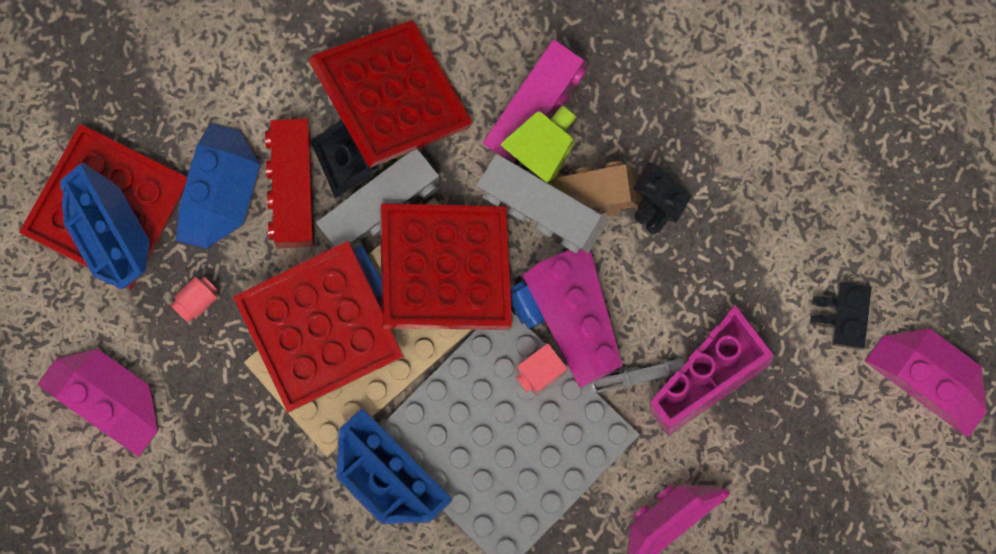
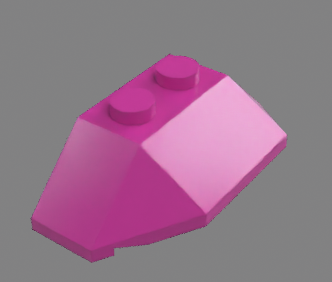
M930 328L883 336L864 361L967 438H969L987 413L982 366Z
M99 349L55 359L37 383L39 387L138 457L141 456L158 432L150 385Z
M681 484L675 489L672 485L668 486L656 496L660 500L658 504L651 509L645 505L631 516L635 522L629 527L627 554H659L730 496L731 493L728 489Z

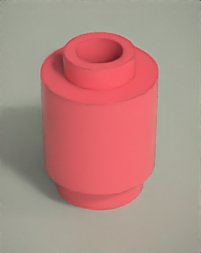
M194 277L173 297L175 301L170 306L188 323L193 318L196 320L217 300L214 295L217 289L207 278L203 277L199 280L197 277Z

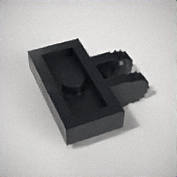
M648 162L633 188L643 197L637 208L638 210L635 211L634 218L641 225L645 224L648 232L656 234L663 229L668 220L677 223L692 196L657 164Z
M840 282L837 299L814 296L812 305L821 308H835L836 312L835 318L823 315L811 316L810 324L834 328L832 346L865 349L872 287Z

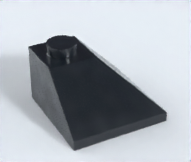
M342 119L311 142L335 198L345 194L378 169L379 164L369 168Z

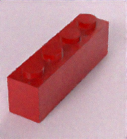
M308 118L270 120V130H265L266 149H271V160H266L267 179H272V191H267L268 210L273 209V221H268L269 240H274L277 249L315 247L311 135Z

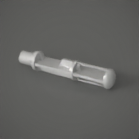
M662 359L661 365L640 369L638 366L623 368L609 374L617 375L601 378L588 386L591 392L601 393L665 377L668 378L682 368L684 365L683 359L671 361ZM623 383V385L597 390L598 388Z

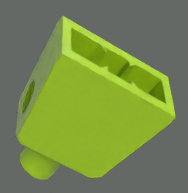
M563 105L551 120L538 111L505 139L501 146L542 180L551 185L576 142L565 131L577 117Z

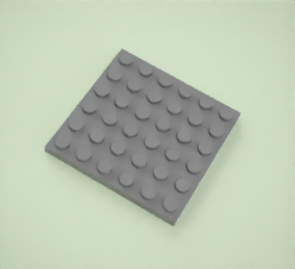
M512 311V327L510 330H475L380 426L453 499L443 512L485 554H525L640 436L597 393L591 392L588 385L579 388L569 366L562 359L561 361L568 368L565 375L537 396L531 390L526 393L516 380V377L519 375L516 371L517 366L546 344L531 329L528 330L524 323L521 324L518 317Z

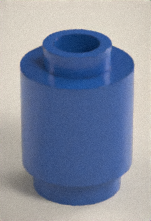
M522 281L510 289L511 307L521 324L524 323L529 330L543 323L545 319L526 282Z

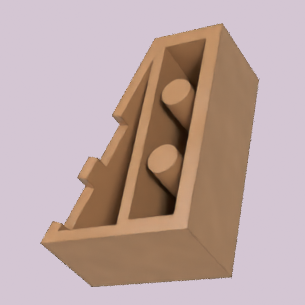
M620 161L606 163L604 165L605 168L598 170L585 167L574 170L572 175L563 176V174L558 173L551 184L554 188L599 214L607 212V216L617 215V210L632 207L636 208L637 211L643 199L633 189L641 175L628 165H623V162Z

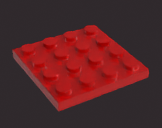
M413 20L313 54L308 60L369 168L467 130L473 124Z
M79 124L19 233L88 268L64 225L62 209L63 190H61L60 181L79 164H86L120 187L150 240L148 261L181 201L188 177ZM137 279L126 288L132 290Z
M381 203L380 243L383 329H511L512 316L506 206Z
M346 241L233 296L287 413L405 357L392 329H383L382 308L350 241Z

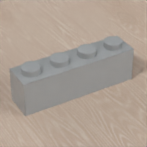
M418 149L411 151L318 220L316 225L333 248L346 241H350L353 249H356L361 245L363 246L362 241L370 235L373 237L380 235L381 203L412 204L420 197L425 200L438 190L436 185L440 183L439 175Z
M495 154L477 184V187L485 192L482 198L499 207L501 202L510 207L508 213L522 222H525L527 218L537 223L534 229L551 238L553 233L563 238L561 245L576 254L579 249L589 254L608 223V220L599 213L498 154Z

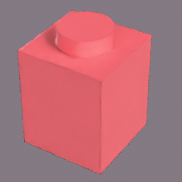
M547 343L517 366L516 371L519 375L516 377V380L526 393L531 390L537 396L565 375L568 368Z

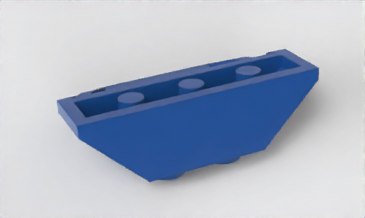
M210 123L198 142L180 202L176 235L177 242L207 249L244 225L261 165L240 130Z
M79 164L60 181L61 190H63L62 209L64 225L93 277L115 285L119 289H125L145 273L150 240L120 187L86 164Z
M363 408L339 428L336 479L381 524L430 523L453 501Z

